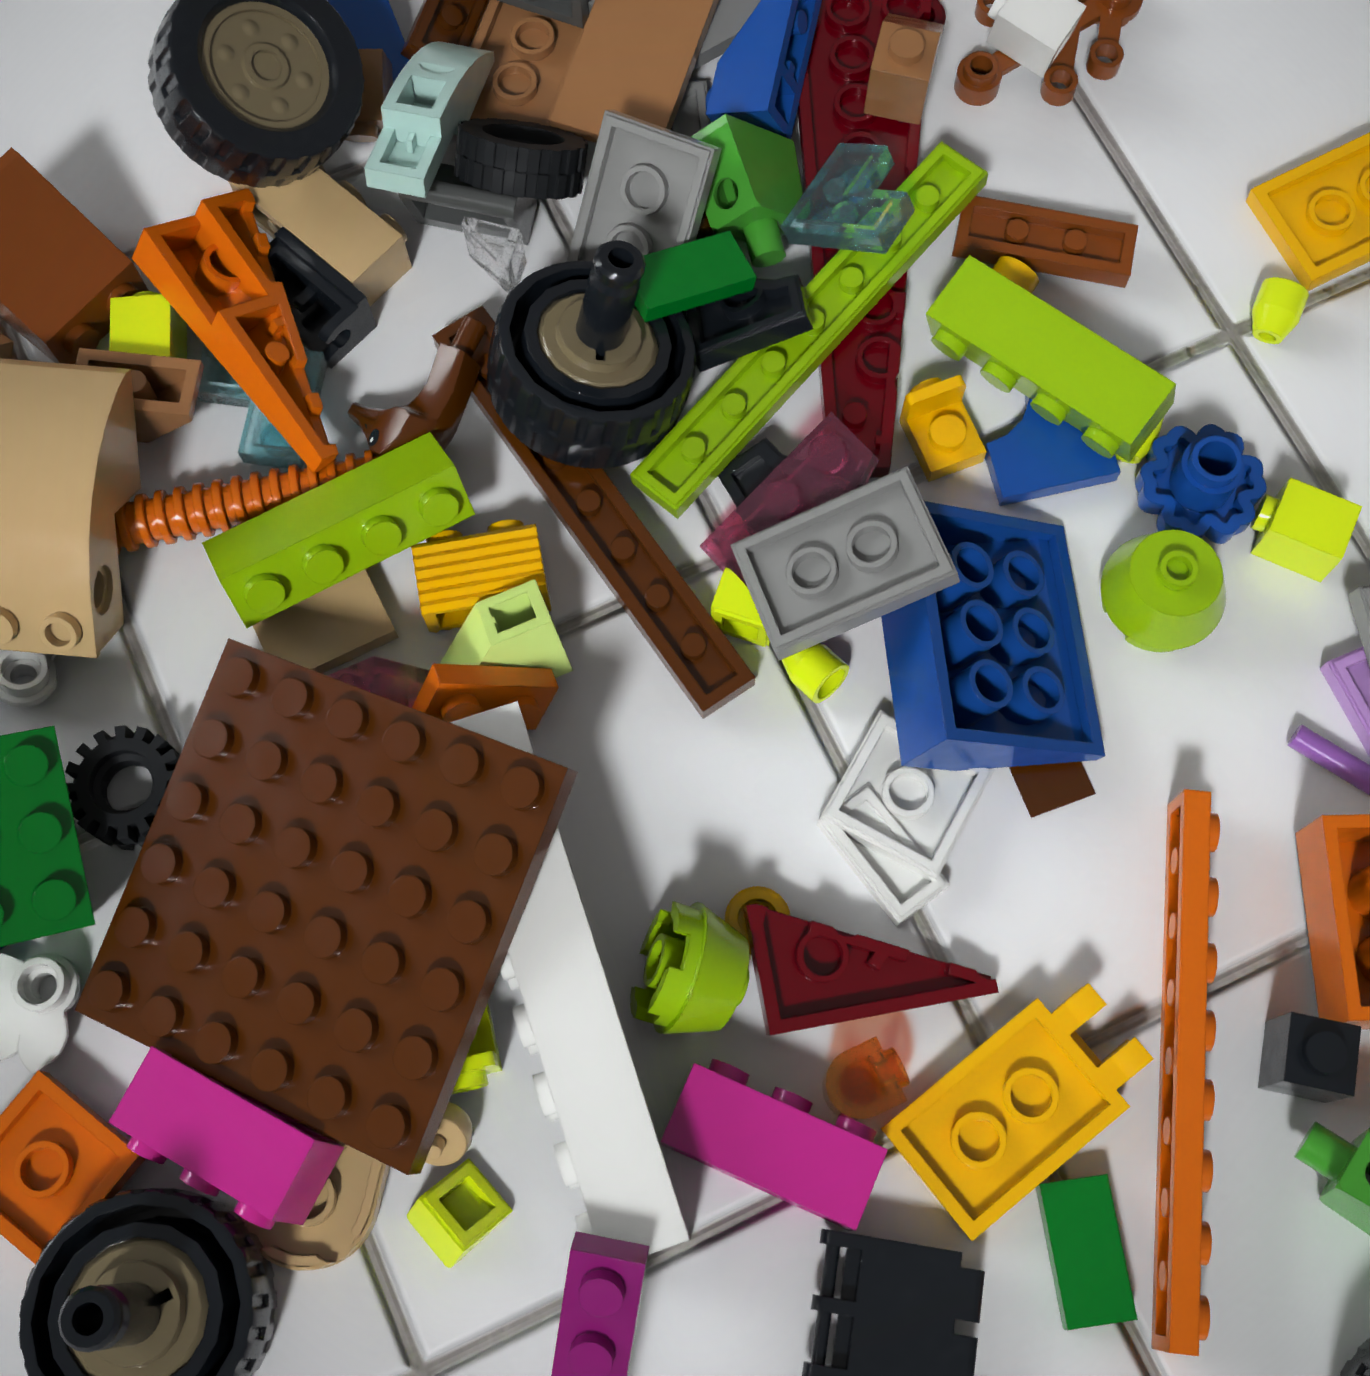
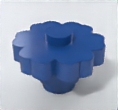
M1214 424L1203 426L1197 435L1187 427L1176 426L1167 435L1160 436L1154 440L1146 455L1147 463L1141 467L1135 477V487L1138 491V506L1146 513L1158 514L1156 520L1158 532L1163 530H1182L1192 533L1201 539L1205 535L1214 543L1224 544L1234 535L1245 531L1255 518L1254 506L1260 501L1267 490L1265 479L1262 477L1263 464L1256 457L1242 455L1244 442L1238 434L1225 432Z

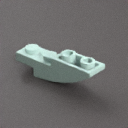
M437 41L425 45L411 57L391 86L381 106L383 129L364 167L367 187L422 198L427 197L453 134L457 135L458 124H461V121L464 120L468 121L472 115L495 61L494 51Z

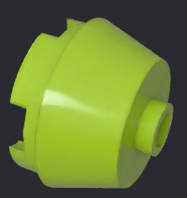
M1163 530L1133 538L1115 550L1104 567L1101 577L1103 610L1105 613L1107 612L1114 625L1126 635L1125 640L1140 649L1152 652H1171L1195 645L1213 632L1224 613L1226 588L1221 562L1216 552L1206 541L1186 531Z
M672 901L671 912L663 909L658 911L647 931L639 953L647 956L643 974L645 987L644 989L637 986L631 987L630 1009L633 1018L653 1024L658 1034L721 1030L730 1020L736 1007L742 1002L748 988V940L701 902H695L688 906Z

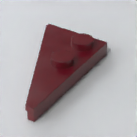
M750 904L743 907L766 1035L771 1036L999 993L996 979H991V976L979 973L975 969L951 962L945 963L859 934H849L816 921H806L776 912L763 905Z

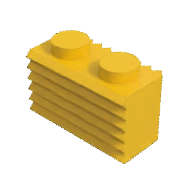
M515 519L501 520L488 526L487 532L463 536L459 531L443 530L427 538L426 543L411 546L421 614L429 632L437 633L440 630L449 631L452 628H461L475 603L533 579L538 584L549 612L552 610L536 523L524 525L522 521Z

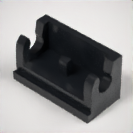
M281 227L274 234L275 238L269 243L270 250L267 256L275 281L283 283L303 346L332 369L377 327L367 297L288 230Z

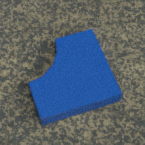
M1025 396L1026 409L1022 420L1007 435L988 442L985 446L987 451L985 461L999 506L1113 482L1117 480L1121 473L1115 454L1111 459L1098 454L1081 439L1083 432L1064 420L1060 425H1055L1045 420L1030 406L1032 399Z

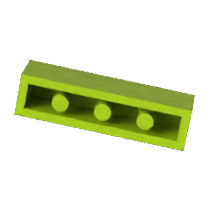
M971 255L966 258L926 312L930 332L933 336L931 342L937 349L956 361H960L963 356L982 367L980 370L981 375L999 390L1010 393L1015 388L1032 399L1030 406L1037 414L1055 425H1060L1064 420L1083 432L1081 436L1083 442L1106 458L1111 459L1114 454H1117L1130 463L1174 404L1176 383Z
M431 432L202 542L220 583L245 627L249 628L475 515V512L454 463Z

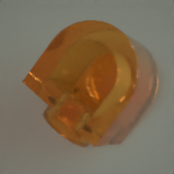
M873 1037L842 1052L832 1061L823 1077L822 1093L827 1106L836 1116L841 1115L857 1122H865L908 1101L902 1088L910 1085V1081L895 1049L890 1047L883 1050L877 1037Z

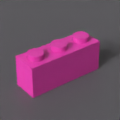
M153 1046L149 1049L108 1122L131 1136L126 1145L128 1149L158 1164H164L167 1158L184 1168L179 1177L181 1181L210 1196L217 1197L220 1190L238 1200L233 1210L237 1215L252 1224L268 1230H272L275 1222L298 1225L305 1223L344 1149L340 1144L305 1124L204 1075L173 1057L168 1052Z
M712 1059L708 1069L694 1063L662 1136L661 1144L849 1231H856L888 1149L873 1143L877 1132L860 1122L838 1115L835 1125L812 1116L809 1112L813 1103L785 1089L775 1087L770 1097L747 1087L746 1084L750 1075L720 1060Z

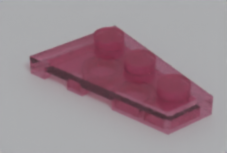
M830 412L709 535L700 547L723 572L725 567L730 568L746 585L730 544L867 484L879 459Z

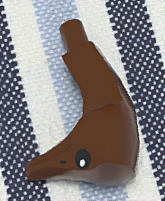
M465 316L451 345L439 344L426 385L408 405L395 406L390 409L366 407L356 402L352 403L347 414L363 430L374 456L379 457L431 432L443 450L447 448L457 431L481 368L472 356L487 329L483 323L472 317Z

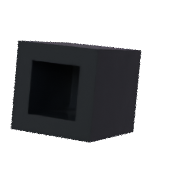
M1289 1012L1266 1021L1258 1088L1324 1103L1354 1097L1361 1026L1295 1012Z

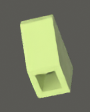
M535 579L475 603L439 663L550 668L555 678L573 671Z

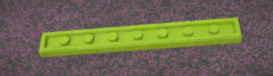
M941 141L807 284L805 291L813 330L739 357L630 474L632 484L678 519L984 188L987 183L988 172Z

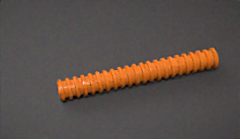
M365 450L364 457L356 458L354 453H349L345 455V461L338 462L335 458L334 461L316 473H313L308 466L307 468L300 469L297 464H292L288 466V472L281 473L279 468L269 469L268 476H262L260 472L256 471L251 472L247 480H243L241 475L231 476L230 483L226 484L222 479L212 480L211 487H205L203 483L199 482L194 483L190 491H187L184 486L174 487L172 494L169 495L165 490L155 491L153 498H149L144 493L136 494L133 502L128 500L114 514L118 554H120L122 547H125L128 552L138 551L140 544L143 543L147 548H154L158 546L159 540H164L166 544H175L179 536H183L186 541L195 540L199 532H202L205 537L214 536L216 529L221 528L225 532L236 525L242 524L377 458V456H374L371 450Z

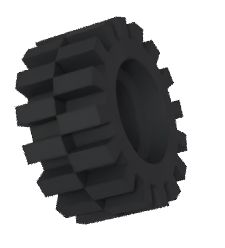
M126 725L114 726V737H111L102 730L93 735L98 743L95 748L90 749L82 743L75 751L84 759L80 765L68 762L65 773L74 778L73 783H66L69 799L72 800L70 804L73 817L78 820L77 824L81 828L111 847L115 844L122 850H134V844H138L141 847L144 844L180 753L160 735L157 734L155 736L146 728L137 726L136 731L133 732ZM129 766L147 768L152 777V790L146 801L139 807L128 811L113 809L107 798V788L112 778L120 770Z

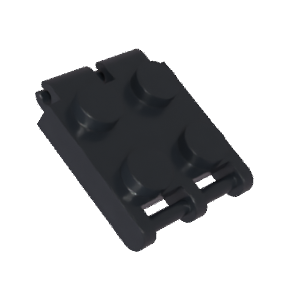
M821 1229L819 1243L826 1244L820 1295L813 1294L811 1309L817 1310L811 1362H803L802 1376H974L978 1338L954 1334L955 1319L980 1323L985 1271L961 1267L962 1252ZM840 1247H845L846 1252L842 1268L839 1299L834 1298ZM834 1313L837 1314V1322L833 1339L831 1365H826L831 1314Z

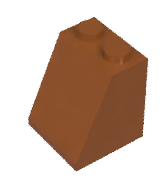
M11 147L0 157V318L53 362L75 364L79 348L96 349L99 341L110 332V298L133 296L135 293L149 290L133 262L24 157Z

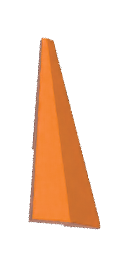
M249 188L202 199L194 216L144 228L132 256V260L313 473L322 470L334 461L339 453L336 444H329L320 418L323 404L319 393H312L304 369L308 359L283 283L275 281L267 257L270 244L266 233L259 232L253 214L256 202Z

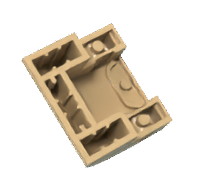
M0 358V650L98 658L101 654L100 651L124 625L114 514L141 489L131 369Z

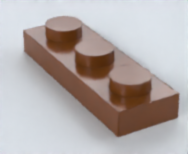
M975 196L960 213L952 256L966 259L971 255L980 262L996 264L1001 256H1010L1022 261L1035 272L1125 288L1131 276L1138 225Z

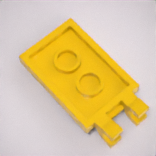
M1370 132L1252 188L1246 199V203L1299 283L1308 291L1370 262Z
M1089 983L1079 988L1052 1013L1036 998L881 1128L882 1132L971 1241L975 1240L1130 1108V1105L1118 1093L1117 1089L1154 1059L1136 1037H1133L1131 1040H1125L1102 1061L1089 1048L1075 1030L1107 1005Z

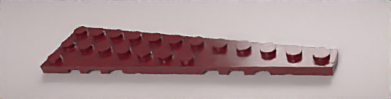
M822 0L798 106L811 280L917 168L921 122L920 125L864 114L870 69L883 20L888 13L929 21L932 0ZM907 271L819 365L826 461L849 452L866 478L886 476L889 474L891 467Z

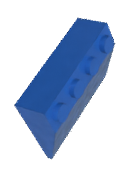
M924 501L958 572L960 582L881 616L901 766L962 771L972 768H1002L1095 761L1105 757L1064 526Z

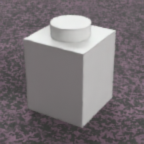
M995 0L987 15L995 21L986 43L1043 79L1046 71L1051 67L1072 36L1087 6L1078 0Z

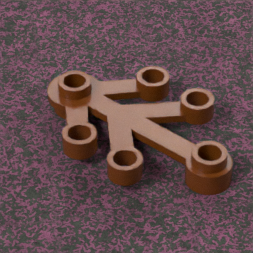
M977 0L975 17L980 24L987 27L993 26L995 20L987 16L990 8L986 5L993 4L995 0ZM1078 0L1087 7L1072 36L1044 75L1040 93L1045 102L1053 106H1064L1073 99L1078 84V76L1073 69L1079 35L1081 31L1093 24L1098 25L1097 41L1090 48L1086 60V70L1093 78L1098 80H1109L1117 75L1124 57V51L1119 44L1121 27L1137 16L1143 0ZM999 50L993 54L985 51L973 52L965 57L958 66L954 82L955 93L966 104L973 106L988 104L997 96L1002 76L1018 68L1021 64ZM1097 57H1107L1112 62L1105 63L1100 61ZM1051 83H1062L1067 88L1058 89L1054 87Z

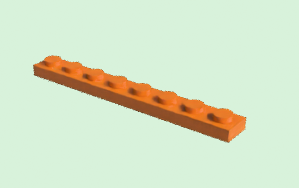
M1184 789L1167 805L1151 1349L1174 1354L1199 1356V1340L1205 1341L1207 1339L1210 1328L1209 1301L1205 1295H1200L1201 1265L1206 1266L1209 1263L1212 1249L1210 1225L1208 1222L1202 1221V1192H1209L1213 1179L1212 1154L1210 1150L1203 1149L1204 1121H1210L1215 1102L1213 1082L1211 1079H1205V1053L1212 1050L1216 1037L1215 1014L1212 1010H1206L1207 983L1211 984L1214 981L1217 971V949L1214 943H1208V917L1215 915L1219 899L1218 881L1214 877H1209L1210 852H1215L1219 842L1220 819L1217 813H1211V792Z

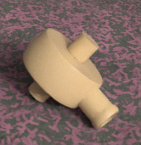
M448 1102L426 1158V1163L436 1166L453 1164L460 1160L470 1147L472 1142V1123L467 1113L458 1105Z

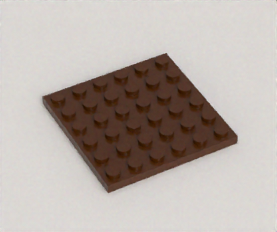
M228 638L75 1011L150 1048L151 1046L160 1048L204 1075L406 1175L420 1174L578 772Z

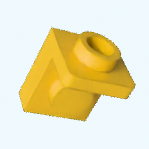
M956 375L943 381L939 377L924 380L913 387L905 396L899 422L928 482L982 463L987 453L962 402L966 384L961 375Z

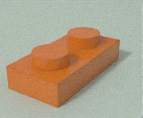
M433 663L412 708L444 721L452 722L518 701L527 730H536L559 687L550 668Z

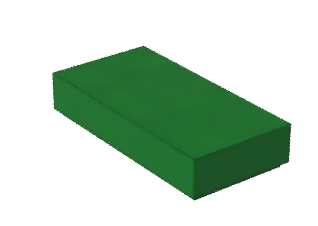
M729 230L643 255L646 267L641 278L635 306L646 323L752 291L757 276Z
M1108 1174L1039 1184L1036 1187V1193L1063 1329L1073 1330L1138 1320Z

